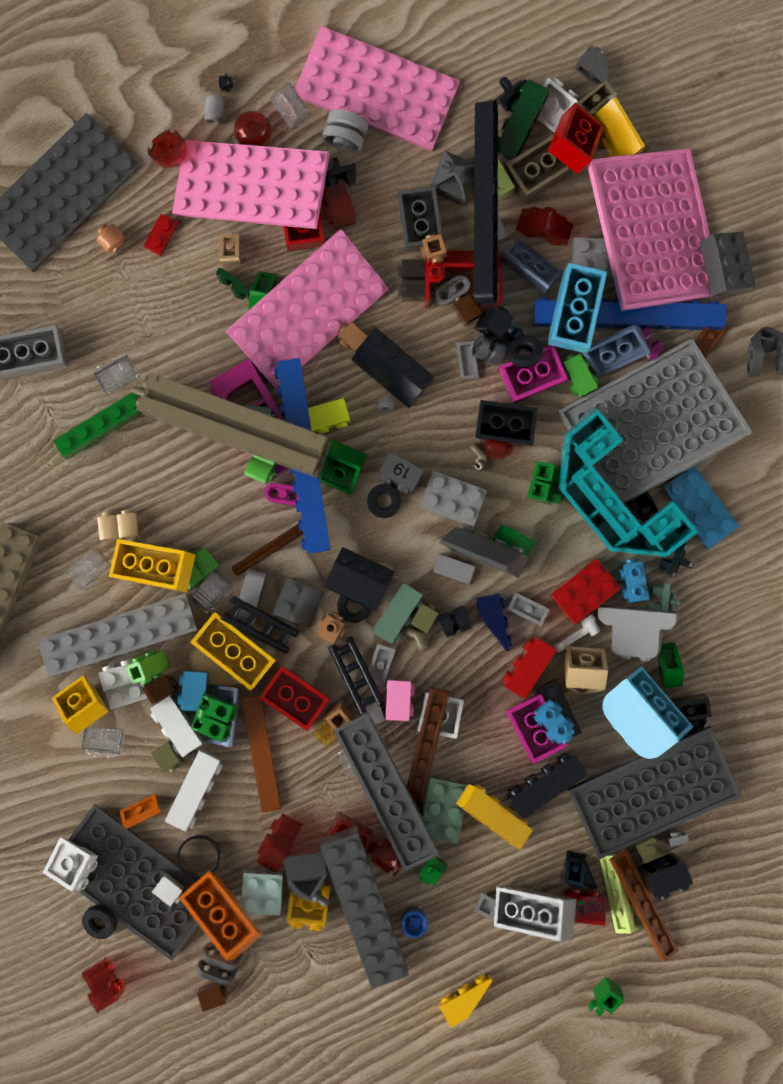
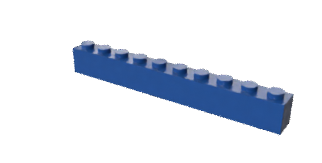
M540 297L534 301L533 327H551L557 300ZM601 298L595 328L626 329L637 325L640 326V329L648 326L649 329L704 330L710 327L709 330H722L726 327V304H720V301H710L708 304H703L701 301L695 300L689 303L678 302L621 311L618 299L610 302Z
M300 358L277 361L274 373L275 378H279L280 386H277L278 397L283 399V405H280L281 416L286 418L287 423L312 431ZM290 469V473L295 474V481L292 482L293 491L298 493L299 499L295 501L297 512H301L302 519L298 520L300 531H304L305 539H301L303 551L307 550V554L330 551L319 477L317 479Z

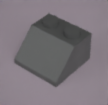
M287 578L273 614L310 628L324 592Z

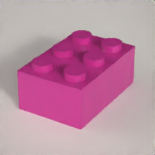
M552 345L543 348L542 358L533 366L519 367L510 361L500 365L498 369L512 404L564 384L568 380L557 352Z
M540 693L504 710L532 764L568 747L566 743L563 744L561 742L558 744L556 741L552 743L546 735L548 731L544 725L540 727L534 719V716H536L534 710L545 703Z

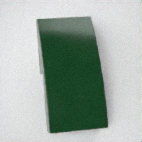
M218 268L216 276L219 282L226 286L232 284L230 289L234 293V297L241 300L245 298L250 299V292L240 280L229 272Z

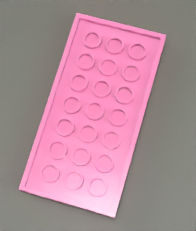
M321 26L293 92V97L328 111L339 109L355 113L366 119L371 128L433 151L460 85V80Z
M185 140L172 214L184 217L317 229L330 154L327 151Z
M340 229L225 332L270 384L277 389V386H280L279 378L276 379L274 373L277 361L300 358L302 367L339 334V330L344 324L347 323L349 325L351 321L353 322L389 288Z

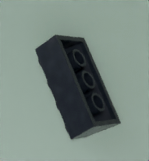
M376 327L363 341L351 359L407 408H410L434 380V376Z

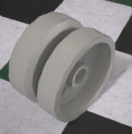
M335 109L329 111L327 118L329 126L324 128L322 140L326 144L342 151L360 152L364 144L363 136L367 134L369 127L367 120L346 110Z

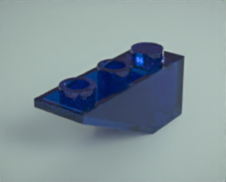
M499 594L475 598L479 618L505 651H509L512 642L510 635L506 634V628L509 626L507 616H503L502 611L505 608L504 598L500 597Z

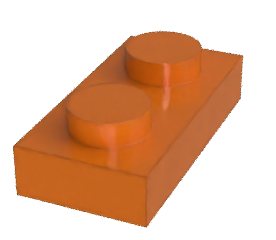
M155 794L120 810L122 824L126 829L161 813L159 801Z

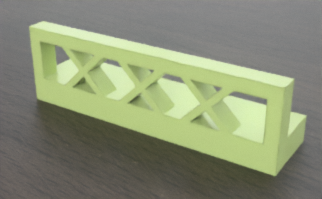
M617 853L600 859L615 932L633 933L644 926L633 905H630L629 897L609 860ZM634 915H636V919H637V924H636V925H634V921H633Z

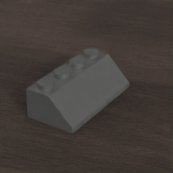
M455 526L440 540V544L458 554L517 578H520L528 556L523 554V549L513 546L511 549L506 547L507 543L498 539L495 542L489 540L490 536L481 532L479 535L473 533V529L463 526V528Z

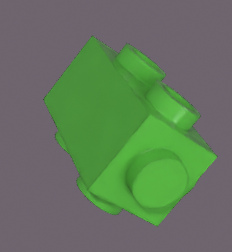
M573 353L564 358L565 362L562 363V366L572 384L570 389L574 396L577 395L578 398H581L598 388L597 384L599 382L595 374L590 373L588 369L590 365L585 357L582 358L581 354L575 356Z
M154 649L144 653V658L141 655L131 659L133 663L125 667L132 684L140 682L143 685L151 682V677L156 679L165 675L164 671L171 667L164 650L156 652Z

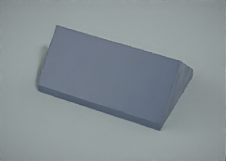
M517 238L501 256L502 263L544 295L563 272L520 238Z
M633 325L591 345L587 353H583L597 376L601 377L651 352L640 326Z
M211 684L210 694L227 702L239 704L241 687ZM238 710L234 721L230 722L233 724L226 741L219 742L205 735V742L233 747L236 739Z

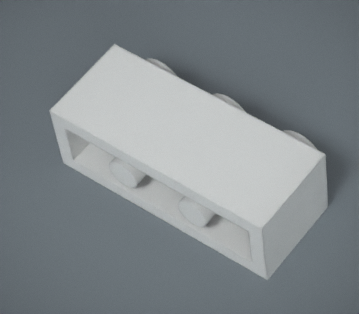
M169 695L150 708L152 711L151 717L156 723H160L163 728L161 731L165 738L171 739L174 744L172 748L177 755L181 754L184 757L204 743L198 732L191 728L192 723L184 711L180 710V705H177L173 695Z

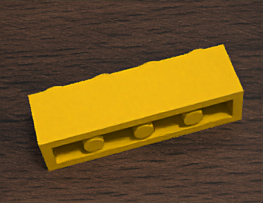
M468 784L456 804L508 844L521 850L533 831L527 826L528 822L521 817L516 818L514 816L515 812L509 807L505 806L503 808L499 805L501 801L496 797L486 795L487 790L477 784L475 787Z

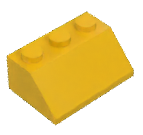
M613 98L593 115L594 118L604 125L600 136L601 145L604 149L608 150L610 157L641 154L645 145L617 98Z

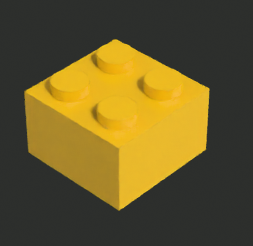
M84 675L52 697L64 724L76 735L109 712L96 687Z

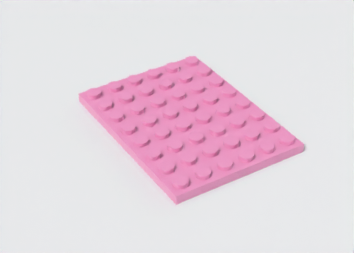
M690 148L592 159L587 166L621 311L711 298V290L700 247V241L709 237L710 232Z

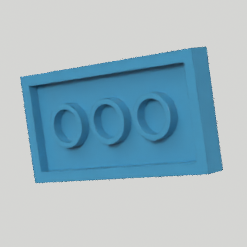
M695 466L687 469L662 487L670 500L677 505L698 531L696 535L707 549L739 527Z

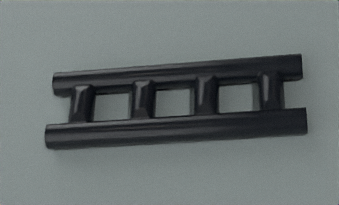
M234 595L231 597L230 603L234 604V607L229 615L224 612L220 617L222 621L285 654L289 652L290 647L285 644L290 635L297 637L299 630ZM241 608L251 613L246 624L236 619ZM257 618L267 622L262 632L252 628ZM274 626L283 631L278 641L269 637Z
M349 636L345 639L347 645L337 649L334 644L329 646L328 649L362 716L367 713L366 706L376 702L377 706L380 707L385 702L353 637ZM351 651L355 662L345 666L341 656ZM359 668L364 678L353 683L349 673ZM368 685L372 695L361 699L357 690Z

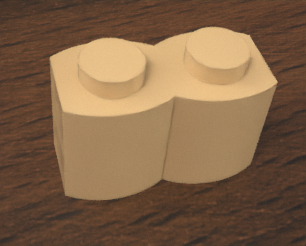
M123 510L119 515H113V512L102 513L101 517H97L99 540L101 541L140 537L138 514L133 513L132 510Z

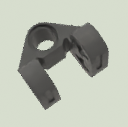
M763 327L750 339L747 352V374L749 377L760 375L764 353L773 351L777 353L775 358L776 374H783L782 332L771 327Z
M209 942L203 948V959L198 964L197 973L200 977L225 986L230 985L234 980L243 953L234 961H229L224 958L213 942ZM210 950L214 951L213 955H209ZM206 965L209 966V969L207 971L204 970V967ZM224 972L228 973L226 978L222 976Z

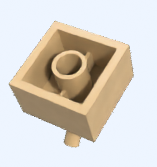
M566 646L563 666L566 687L569 689L563 693L564 696L569 699L574 694H591L604 691L608 676L605 649Z

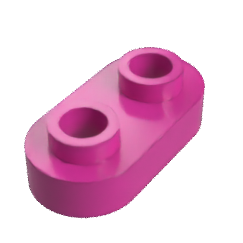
M271 483L264 491L266 499L272 503L296 506L295 501L299 500L298 493H295L297 494L295 500L290 499V494L294 493L293 486ZM273 490L278 491L276 497L271 496Z

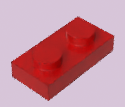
M161 213L143 247L162 256L179 223Z

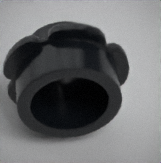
M227 73L219 76L221 91L228 93L230 88H233L232 77H228Z

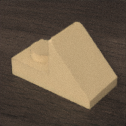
M239 233L220 235V262L222 265L241 264Z

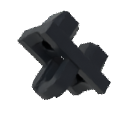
M502 77L499 83L504 93L495 99L497 105L500 104L506 112L510 111L514 103L511 96L516 94L518 99L520 98L519 91L523 83H527L526 79L512 85L507 77Z
M338 157L332 158L334 169L327 171L325 183L329 190H337L339 188L338 180L342 178L345 179L347 186L356 184L355 163L340 167Z
M686 543L671 553L674 555L672 561L663 558L659 565L670 577L675 578L680 565L689 569L694 567L692 561L684 558L688 549Z

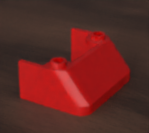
M474 250L446 251L447 257L444 258V261L433 264V262L428 263L427 258H425V308H429L430 283L442 281L445 271H474ZM499 254L496 308L501 307L503 302V271Z

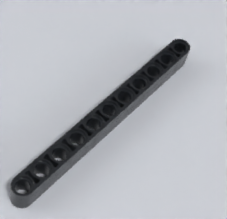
M495 99L475 103L474 299L476 304L496 303L498 299V105Z

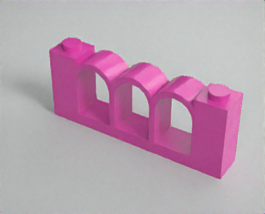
M249 359L209 381L212 386L209 388L212 395L227 401L235 392L254 382L263 399L253 405L260 407L268 405L276 414V419L286 422ZM277 464L274 470L276 472L275 478L287 472L290 468Z

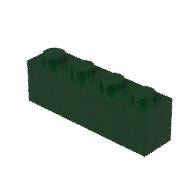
M529 79L526 84L523 83L519 91L521 96L518 102L515 101L510 110L512 114L503 123L502 130L504 131L501 137L498 136V155L509 160H513L521 154L550 94L548 88Z

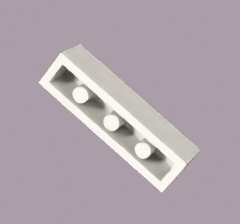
M203 749L199 750L165 822L185 832L189 827L193 828L197 820L195 814L197 810H202L206 801L203 797L206 792L210 793L214 785L212 779L214 775H219L223 767L220 764L221 758Z

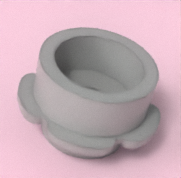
M382 397L377 401L378 411L382 413L392 412L395 402L389 397Z

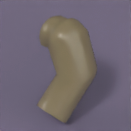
M475 442L469 449L476 456L474 468L477 471H482L487 466L488 455Z

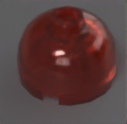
M247 111L237 118L234 125V134L237 142L241 145L266 146L272 137V128L264 114L258 111Z
M170 130L160 133L151 141L153 143L151 149L149 147L147 149L148 155L159 167L166 169L177 167L186 156V143L177 130H174L175 132L173 133Z
M379 839L373 842L366 850L367 855L371 854L373 856L371 861L388 874L392 871L393 877L397 876L402 869V865L388 839Z

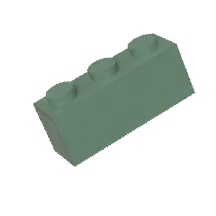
M403 583L372 632L391 644L393 641L398 642L403 634L400 631L403 625H409L413 618L410 614L414 608L418 610L424 600L421 599L422 594Z

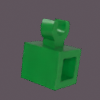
M437 856L424 862L418 871V875L421 876L419 879L428 886L430 883L435 886L447 869V863Z
M605 977L593 989L596 999L590 1001L588 1007L590 1011L598 1007L595 1010L598 1017L604 1013V1009L612 1014L625 1001L621 987L608 977Z

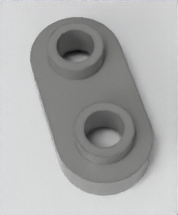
M459 275L444 283L435 291L436 302L439 305L446 306L454 302L460 295H465L470 287L469 280L465 276ZM457 284H462L463 289H458ZM441 294H446L448 296L447 299H442Z

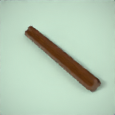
M299 523L232 566L235 575L239 576L248 568L253 567L302 535L304 531H300Z

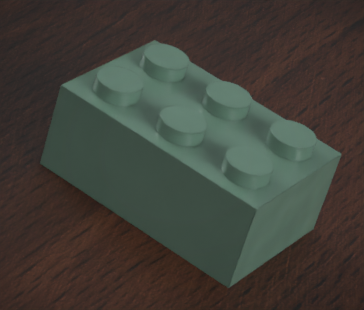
M435 776L429 777L422 818L433 839L458 844L464 810L456 802L468 783Z

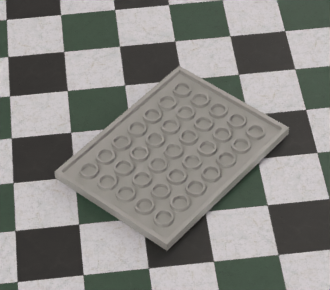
M693 339L682 343L654 360L558 410L559 416L569 430L579 422V418L594 407L602 413L623 439L621 443L592 465L623 504L752 435V430Z

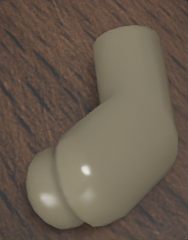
M409 626L406 636L415 639L418 651L425 652L429 647L426 634Z

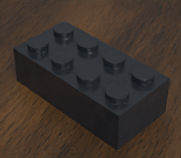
M563 752L556 757V762L545 764L540 768L541 772L536 775L534 773L530 774L524 779L525 782L520 786L516 784L508 789L509 793L506 795L522 819L588 776L574 754Z

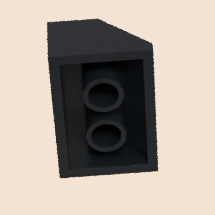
M480 400L475 438L533 446L538 408Z
M342 547L324 588L376 612L395 571Z

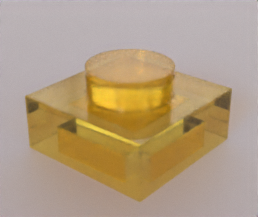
M325 719L312 735L327 747L336 737L333 728Z

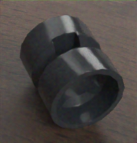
M463 605L453 609L452 613L447 611L438 615L446 638L456 635L459 630L464 632L472 628Z

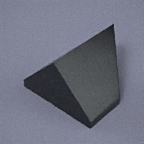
M648 491L624 503L635 519L642 520L643 522L658 512Z
M567 850L560 877L561 882L564 885L580 889H597L586 861V855Z

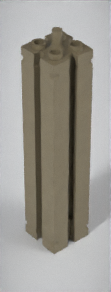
M150 373L149 377L145 378L143 388L134 386L132 389V393L139 395L136 401V410L148 417L317 479L332 443L326 436L316 434L307 429Z

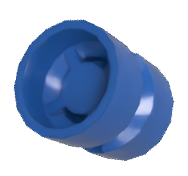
M410 907L403 912L402 929L407 936L417 938L426 932L427 918L421 908Z

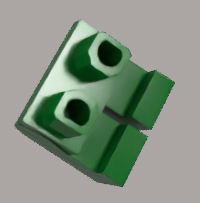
M536 461L532 476L533 480H531L527 496L530 500L551 505V503L561 504L563 493L554 491L555 485H559L560 473L555 469V465Z
M204 693L191 728L219 742L226 741L233 724L230 722L234 721L239 704L230 703L209 693Z

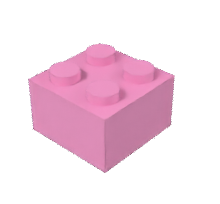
M387 679L386 720L409 721V717H413L414 705L410 704V697H414L415 685L411 684V680Z

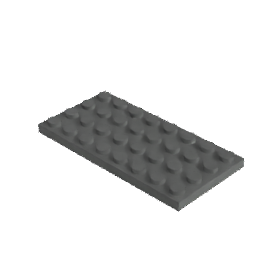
M85 113L0 196V240L34 272L140 168V165Z
M711 726L681 738L656 758L637 757L568 788V792L599 860L742 797Z
M94 804L68 839L79 847H85L98 856L96 859L97 867L89 873L87 877L89 880L88 885L80 893L94 904L108 907L115 914L117 921L169 960L173 961L199 924L181 900L178 904L173 902L169 906L153 894L152 891L166 873L185 887L182 893H185L198 880L185 876L176 863L129 828L126 829L121 822Z

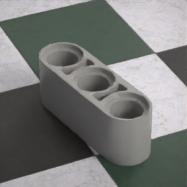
M248 568L239 599L258 608L267 573ZM241 608L236 619L246 624L251 613Z

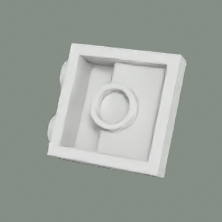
M548 78L543 86L550 90V94L538 120L555 133L561 116L575 102L579 101L577 100L578 95L570 89L568 92L562 88L564 84L557 78L553 80Z
M131 659L120 662L121 666L116 668L113 665L103 667V672L98 673L110 710L147 699L142 690L145 684L141 685L140 682L132 684L125 666L133 663Z
M60 837L43 873L70 891L80 892L88 885L89 880L87 877L97 867L96 859L98 856L85 847H79L65 837Z

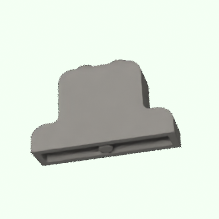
M601 605L598 607V618L603 624L613 626L612 651L616 655H620L622 659L640 657L642 661H651V658L657 656L661 651L662 630H673V626L679 620V611Z

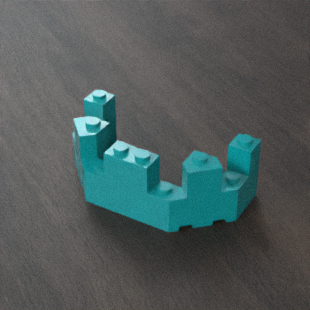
M594 407L578 419L579 422L565 433L564 445L561 446L559 489L611 552L667 557L698 532L673 501L644 524L640 525L592 465L621 443L623 439L598 409Z

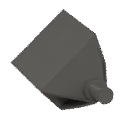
M444 151L430 187L435 186L436 195L465 206L474 184L475 163Z
M318 852L284 858L289 891L302 900L318 902L323 907H326L329 900L322 896L320 892L327 885V872L323 853Z

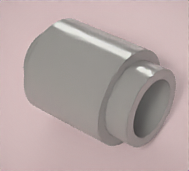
M211 94L206 97L203 116L205 117L204 121L209 124L217 125L222 120L225 101L220 95Z

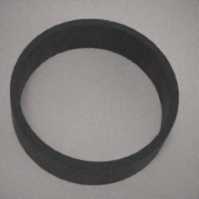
M204 835L189 837L181 844L177 853L179 869L185 876L195 880H199L201 877L188 874L180 864V851L188 841L201 838L211 842L218 855L217 864L212 872L216 871L220 863L221 855L218 845L214 840Z

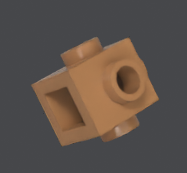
M431 234L422 240L421 253L423 258H427L428 263L433 262V264L444 261L449 247L446 239H442L441 234ZM433 248H437L439 250L437 252H431Z
M335 612L333 614L329 613L326 617L323 616L318 624L320 629L317 636L335 644L339 637L343 638L347 628L345 625L347 622L343 620V616Z

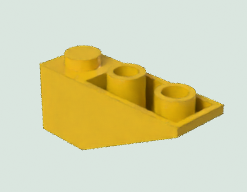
M482 974L475 979L474 983L470 985L464 984L458 988L456 993L452 995L448 993L441 998L439 1007L450 1028L469 1018L492 982L490 974Z

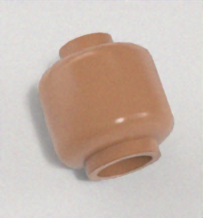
M104 224L97 230L99 234L96 240L106 252L112 251L115 253L125 244L123 242L125 236L115 224H110L109 226Z

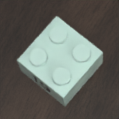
M245 869L243 873L241 906L246 913L281 914L284 872Z

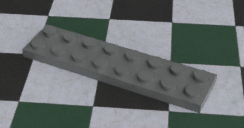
M368 712L334 729L333 731L404 871L440 855V851L370 713Z

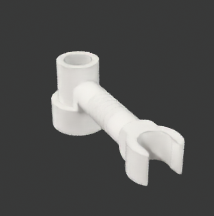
M593 613L588 614L580 621L583 628L553 645L558 653L589 633L590 636H593L601 631L595 622L596 618Z

